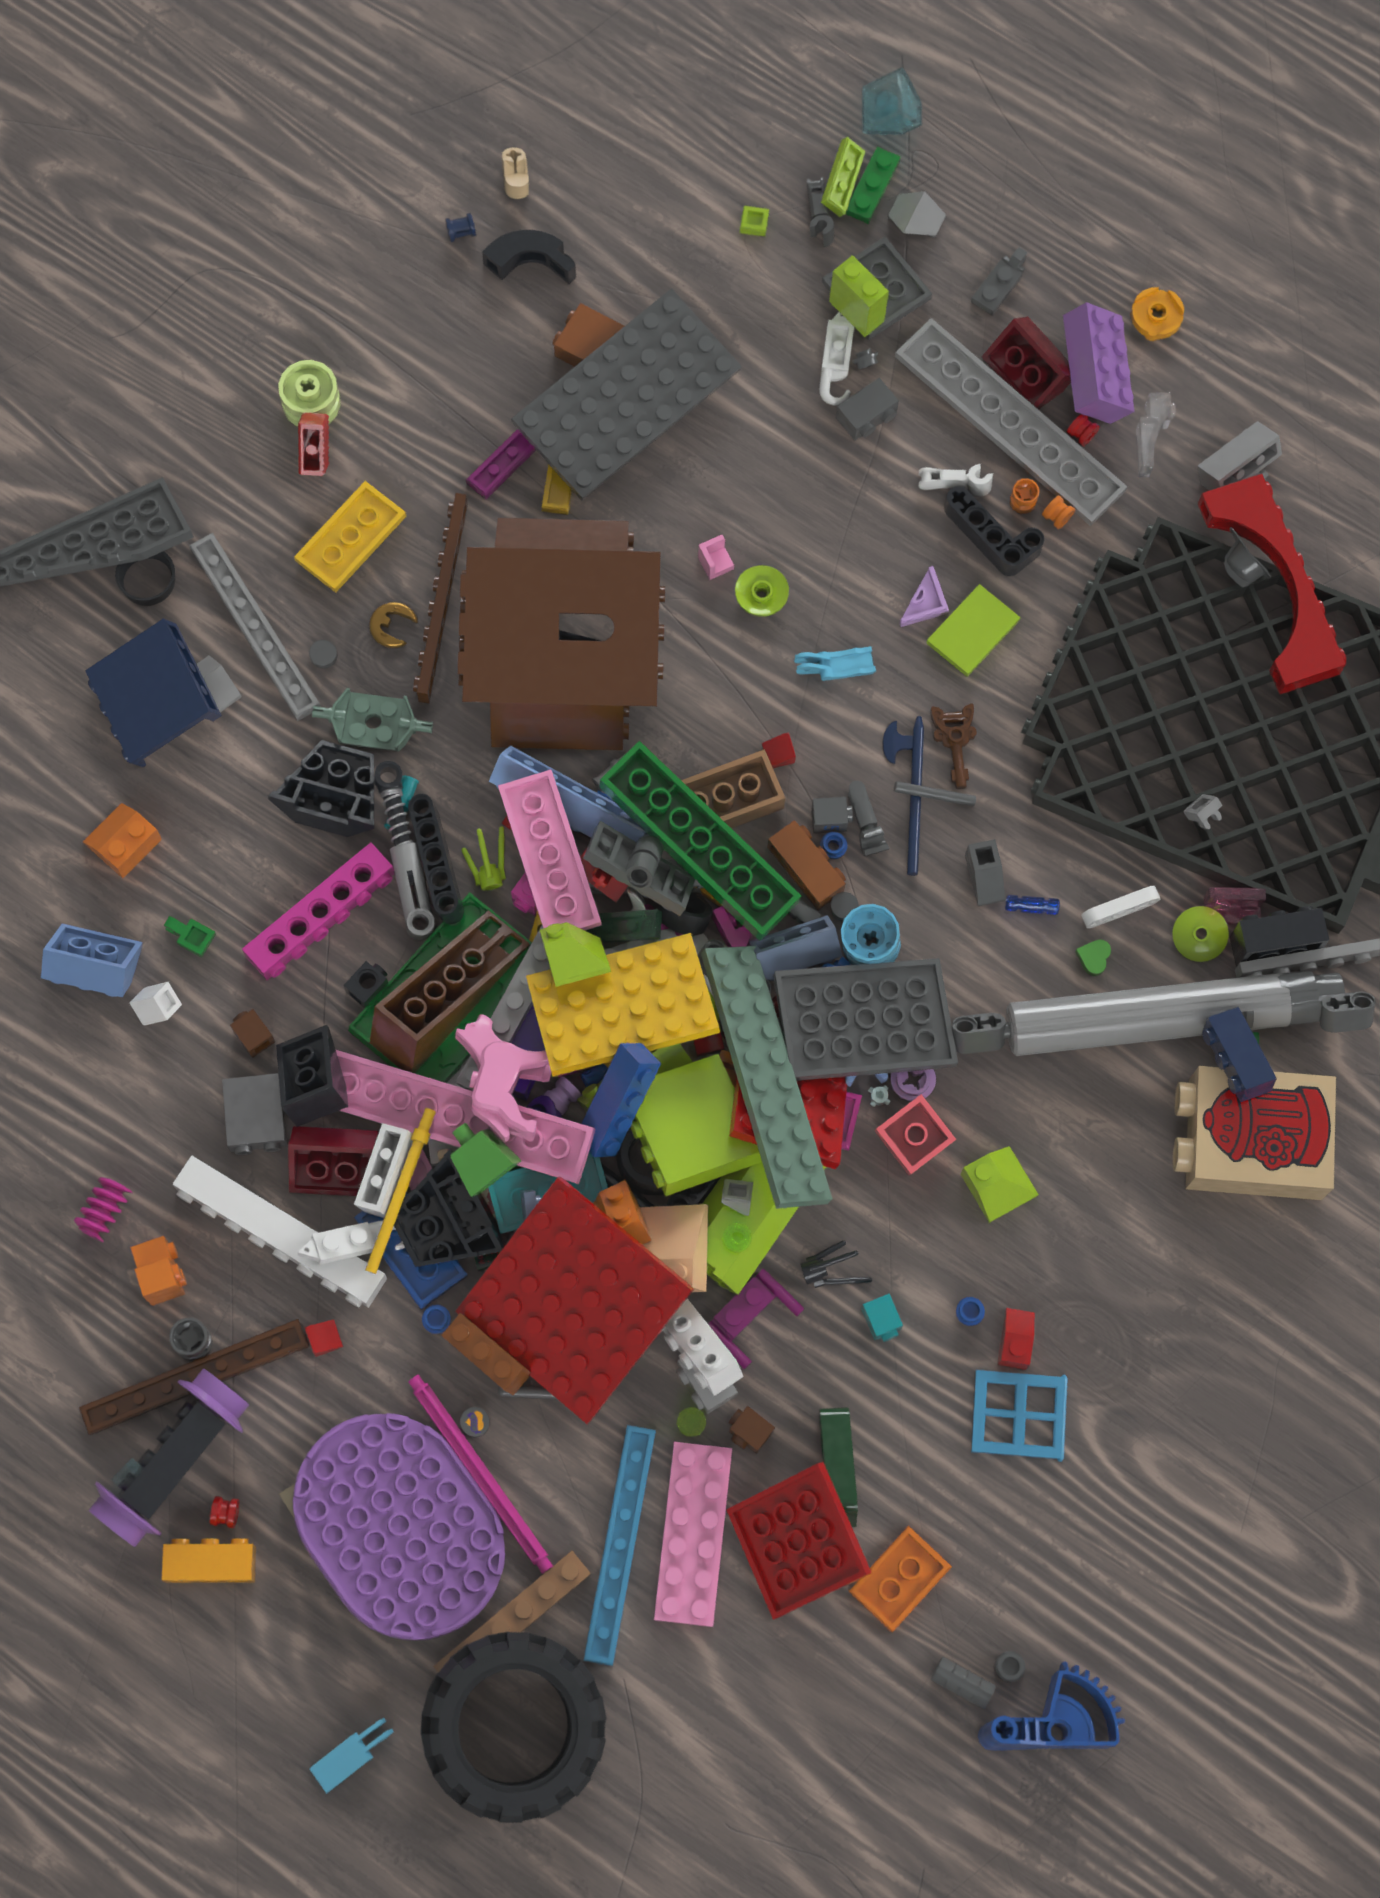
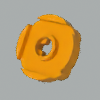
M1160 287L1145 289L1137 295L1130 312L1131 321L1136 330L1144 335L1147 340L1156 341L1157 339L1168 338L1175 334L1181 326L1184 305L1179 296L1173 291L1168 290L1166 292L1159 290ZM1152 309H1156V311L1162 310L1161 318L1154 317Z

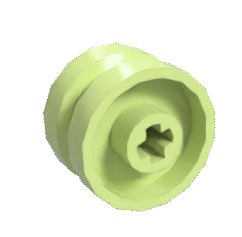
M303 360L290 365L282 373L278 383L279 396L283 411L288 420L298 427L302 413H321L329 416L328 421L330 424L340 409L339 390L332 370L321 362Z

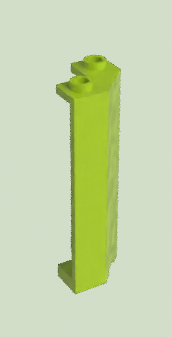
M762 1160L761 1163L722 1176L703 1202V1204L708 1205L707 1275L720 1287L737 1295L741 1292L799 1208L776 1209ZM724 1179L753 1182L749 1216L742 1215L721 1203Z

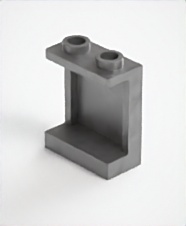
M278 1073L222 1079L226 1137L229 1150L235 1152L236 1155L251 1154L254 1149L275 1152L281 1150V1146H287Z

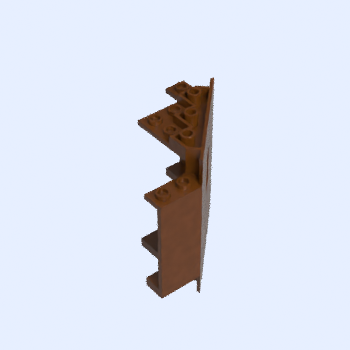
M498 518L495 548L467 547L466 570H462L460 575L459 686H463L462 702H490L491 747L508 748L511 745L514 748L623 750V740H629V723H624V717H629V706L657 707L658 679L663 680L664 663H658L659 641H664V624H659L660 602L665 603V586H660L661 552L633 551L634 532H629V521ZM559 614L605 615L614 623V632L610 638L604 641L559 640Z

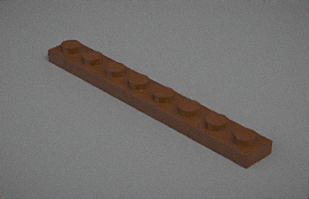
M456 493L454 502H449L447 518L451 519L449 527L445 526L442 541L446 545L445 550L440 551L438 557V567H441L440 576H435L433 582V592H436L435 601L430 600L428 617H431L430 626L425 625L423 641L426 642L425 651H420L418 667L422 668L420 676H415L413 692H417L418 701L422 703H430L468 507L466 494Z

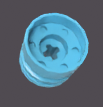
M876 904L861 905L851 910L844 918L841 927L843 952L852 965L894 962L897 959L901 948L899 924L894 914L888 909ZM873 937L876 938L877 944L872 943L870 946H867L866 939L871 941Z

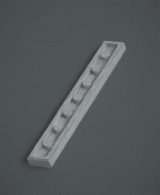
M210 533L189 545L193 555L296 720L299 721L310 715L313 706L321 707L214 534Z

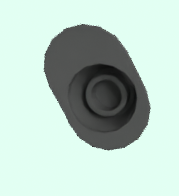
M1230 527L1229 529L1236 542L1225 556L1224 564L1229 576L1241 587H1247L1263 575L1270 579L1269 572L1249 552L1235 530Z

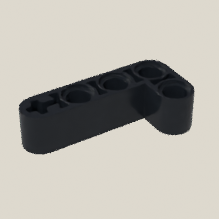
M957 486L948 491L944 506L946 515L1003 575L1014 576L1039 557L1045 540L1041 530L1034 527L1027 528L1013 539L967 489ZM977 519L981 522V524L975 525L972 524L969 520ZM995 538L999 543L992 544L987 539ZM1033 541L1037 546L1030 547L1025 542ZM1013 557L1017 562L1010 563L1005 558Z

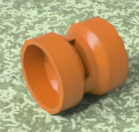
M1025 478L1018 480L1014 484L1010 497V505L1014 511L1020 514H1027L1035 508L1039 496L1037 483Z

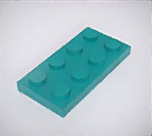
M590 1152L579 1184L567 1181L592 1203H594L599 1192L608 1188L600 1157H593ZM521 1168L506 1173L492 1184L488 1189L500 1234L517 1230L523 1223L520 1190L532 1189L535 1191L536 1196L540 1195L542 1198L557 1178L527 1168Z

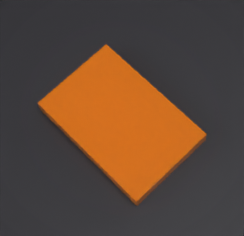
M908 1526L870 1567L872 1573L859 1579L848 1592L892 1633L952 1566Z

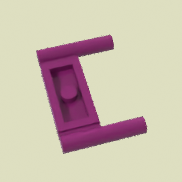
M764 1268L708 1323L744 1370L752 1361L732 1341L776 1297L796 1317L805 1309Z

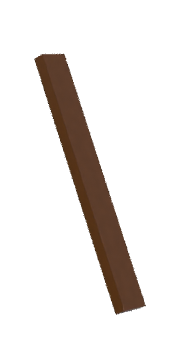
M296 1319L79 1407L87 1432L91 1436L192 1395L178 1383V1380L193 1382L203 1368L221 1382H224L308 1348L309 1345L300 1321Z

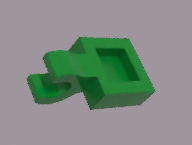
M169 916L164 924L166 931L180 936L177 940V945L201 958L216 935L215 931L193 919H190L188 924L185 925Z

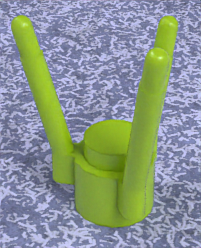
M499 827L498 868H496V864H490L482 829L478 828V842L484 863L483 866L479 867L480 872H478L467 849L464 847L461 851L474 876L476 886H481L483 891L494 890L502 887V880H506L504 872V827Z

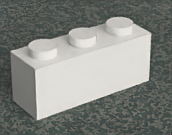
M382 1123L354 1205L365 1213L385 1218L413 1142L411 1140L412 1133L409 1130Z

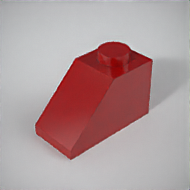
M1006 1308L997 1365L1026 1370L1030 1366L1034 1341V1312Z

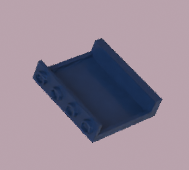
M164 618L85 670L89 678L88 685L97 694L100 701V710L108 717L112 725L110 730L113 736L119 740L123 748L121 750L122 755L130 764L145 767L144 758L202 720L215 721L222 716L177 624Z

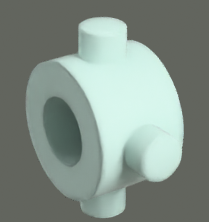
M886 1085L869 1088L871 1106L888 1105L890 1103V1100L887 1099V1090L889 1088Z

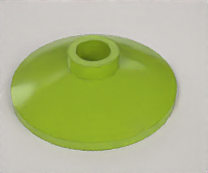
M757 565L748 568L739 576L735 585V596L741 608L749 614L761 617L770 616L780 611L786 604L789 596V586L784 575L777 569L766 565ZM765 592L766 597L760 598L757 596V593Z
M1196 906L1187 909L1177 918L1173 926L1172 937L1175 947L1185 958L1196 962H1204L1216 958L1223 952L1228 942L1229 930L1225 919L1219 912L1209 907ZM1199 928H1203L1207 933L1204 939H1199L1196 936V931Z

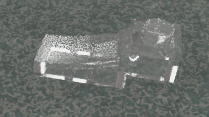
M1149 393L1145 403L1146 417H1140L1137 424L1136 438L1139 477H1150L1154 466L1156 439L1160 431L1168 429L1171 419L1175 418L1176 406L1175 403H1171L1170 393Z

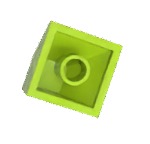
M568 922L551 924L547 928L540 929L546 958L556 987L611 972L599 937Z
M1010 1146L988 1153L963 1168L960 1174L989 1223L1039 1195Z

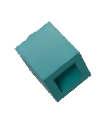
M890 1293L862 1305L861 1310L874 1341L882 1338L883 1342L899 1336L898 1331L902 1329L903 1323Z

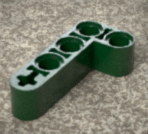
M849 1407L819 1409L822 1461L851 1526L856 1527L858 1503Z

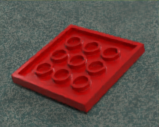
M736 1075L729 1136L757 1145ZM845 1077L799 1080L797 1084L822 1166L836 1170L841 1160L847 1093Z
M824 1462L817 1463L726 1509L773 1620L872 1573Z

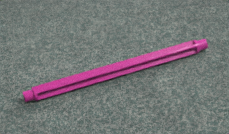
M420 1375L413 1377L408 1382L414 1390L413 1394L464 1464L534 1566L537 1565L542 1574L546 1573L553 1565L547 1558L548 1554L429 1384L424 1383Z

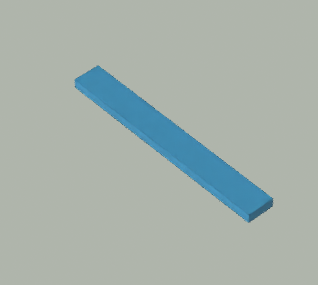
M627 1425L584 1654L583 1661L608 1666H613L656 1430Z

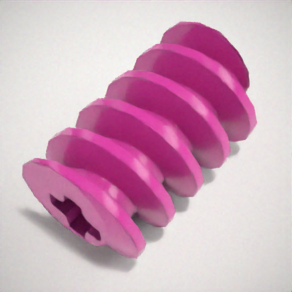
M100 1177L98 1182L103 1188L94 1187L92 1189L97 1198L88 1197L86 1199L91 1208L81 1207L80 1212L85 1218L75 1217L74 1222L79 1227V1230L103 1243L104 1240L99 1233L110 1232L105 1223L116 1222L111 1213L122 1212L117 1203L128 1202L123 1192H133L112 1179Z

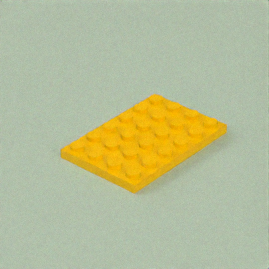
M691 933L607 954L606 957L611 972L558 987L555 986L550 969L526 975L552 1077L611 1062L620 1043H642L649 1051L720 1033Z

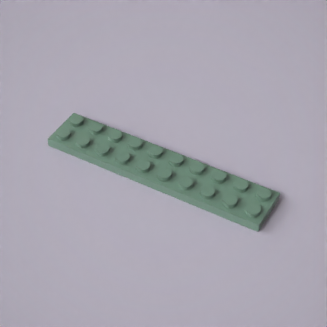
M756 947L705 948L701 953V957L776 1209L828 1204L832 1200V1195L795 1074L789 1062L787 1048L762 966L754 952Z

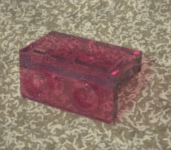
M1210 887L1204 896V906L1219 912L1227 924H1238L1241 918L1249 915H1258V918H1261L1260 907L1266 900V889Z

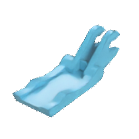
M871 646L837 652H819L817 654L803 652L795 655L794 659L795 663L800 664L797 666V674H820L822 681L869 675L875 673L876 668L873 665Z
M385 1718L377 1721L360 1735L357 1732L309 1768L326 1794L374 1758L369 1750L389 1737L394 1731L392 1728L387 1730L367 1746L362 1739L386 1722Z

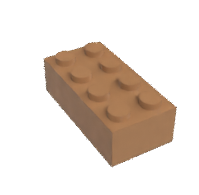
M765 749L681 780L730 828L784 809L785 796Z

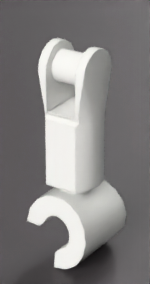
M981 464L971 467L968 474H966V470H943L925 467L919 470L921 481L918 483V486L922 490L951 489L957 486L965 488V485H967L973 495L980 497L987 495L991 491L993 474H987L984 478L980 479Z

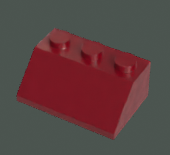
M1029 317L1014 318L981 356L999 377L1038 410L1061 394L1071 383L1069 361Z
M293 1126L288 1143L289 1193L357 1196L379 1131Z

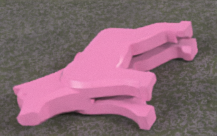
M480 1014L477 1021L467 1024L464 1030L457 1029L455 1036L472 1056L479 1072L473 1071L469 1085L470 1088H474L471 1099V1111L488 1124L504 1143L510 1139V1134L533 1142L537 1121H528L522 1117L512 1093L519 1078L542 1082L550 1081L551 1069L546 1051H527L512 1043L502 1041L492 1030V1020Z

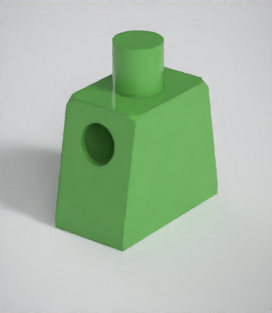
M464 1123L452 1132L461 1147L451 1154V1159L471 1197L481 1194L521 1162L520 1158L489 1129L482 1130L475 1135L467 1123Z

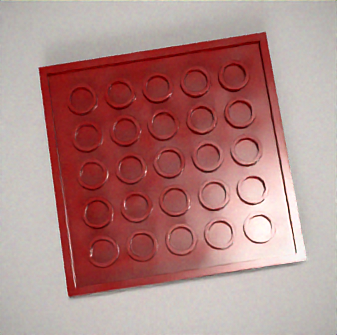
M560 1176L547 1190L455 1312L458 1315L460 1313L474 1323L531 1372L529 1375L583 1422L588 1424L682 1306L694 1288Z

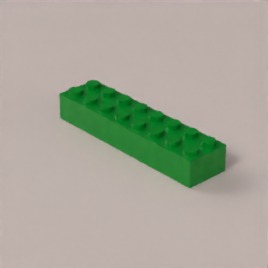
M638 741L600 779L599 788L649 836L659 839L663 849L759 941L799 903L802 895L642 742Z

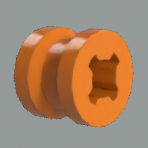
M1058 495L1047 505L1042 516L1045 519H1051L1054 526L1059 530L1070 520L1076 509L1071 505L1067 506L1064 503V499Z

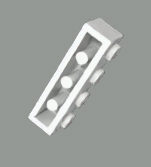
M686 1299L662 1330L666 1334L664 1338L672 1351L679 1350L681 1353L679 1358L686 1369L690 1370L693 1368L696 1372L693 1375L702 1389L707 1387L715 1396L744 1376L734 1356L691 1302Z

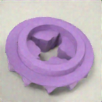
M933 1069L909 1071L914 1077L923 1075L917 1082L918 1090L913 1084H905L909 1078L908 1071L891 1073L890 1080L893 1091L899 1095L900 1099L910 1102L921 1094L924 1098L928 1097L933 1092L936 1084V1075Z

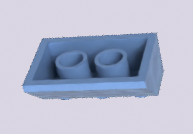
M61 924L43 949L41 979L50 980L55 984L76 986L81 990L105 993L111 997H123L132 983L143 942Z

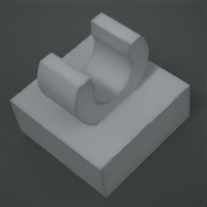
M1203 794L1183 812L1188 820L1197 821L1201 828L1210 829L1208 817L1211 816L1214 820H1221L1222 817L1218 809L1223 805L1218 797Z

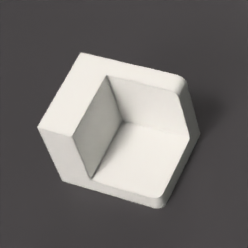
M169 982L143 988L130 1002L143 1025L168 1020L182 1005Z

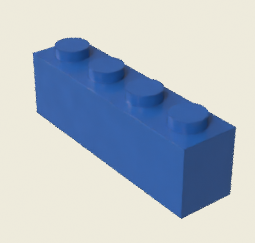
M620 1043L581 1123L595 1128L594 1138L589 1150L593 1157L616 1156L651 1083L655 1079L661 1063L642 1043Z

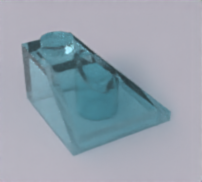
M902 67L862 87L863 133L903 135L922 126V102L905 69Z

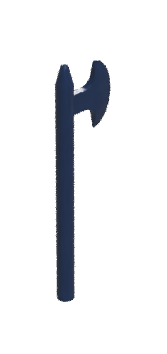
M917 716L913 727V736L899 734L897 731V721L892 722L886 728L883 736V751L887 760L895 764L896 754L900 750H912L911 784L922 786L924 726L922 717ZM910 795L907 875L910 876L918 875L921 797Z

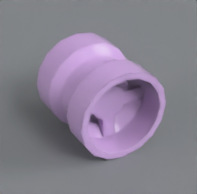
M561 1076L555 1083L556 1088L547 1090L544 1095L549 1096L553 1100L556 1109L563 1115L568 1110L570 1102H576L582 1095L570 1081Z

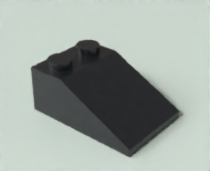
M327 1025L276 1045L281 1108L296 1127L348 1107L346 1083L331 1032Z

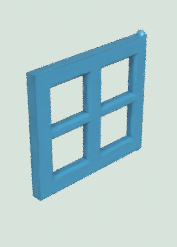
M976 1370L971 1452L1049 1458L1062 1462L1065 1446L1067 1376L1057 1377ZM987 1383L1015 1385L1014 1410L986 1408ZM1027 1386L1055 1388L1054 1413L1026 1411ZM985 1416L1013 1418L1012 1443L984 1441ZM1026 1419L1053 1421L1052 1447L1024 1444Z

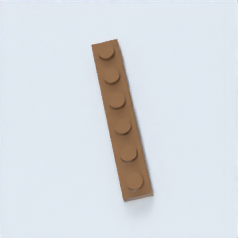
M571 1551L433 1667L439 1672L452 1655L467 1644L487 1635L502 1632H523L588 1578L591 1573L576 1554Z

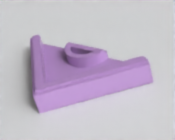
M933 566L928 568L925 577L901 618V627L948 614L949 609Z

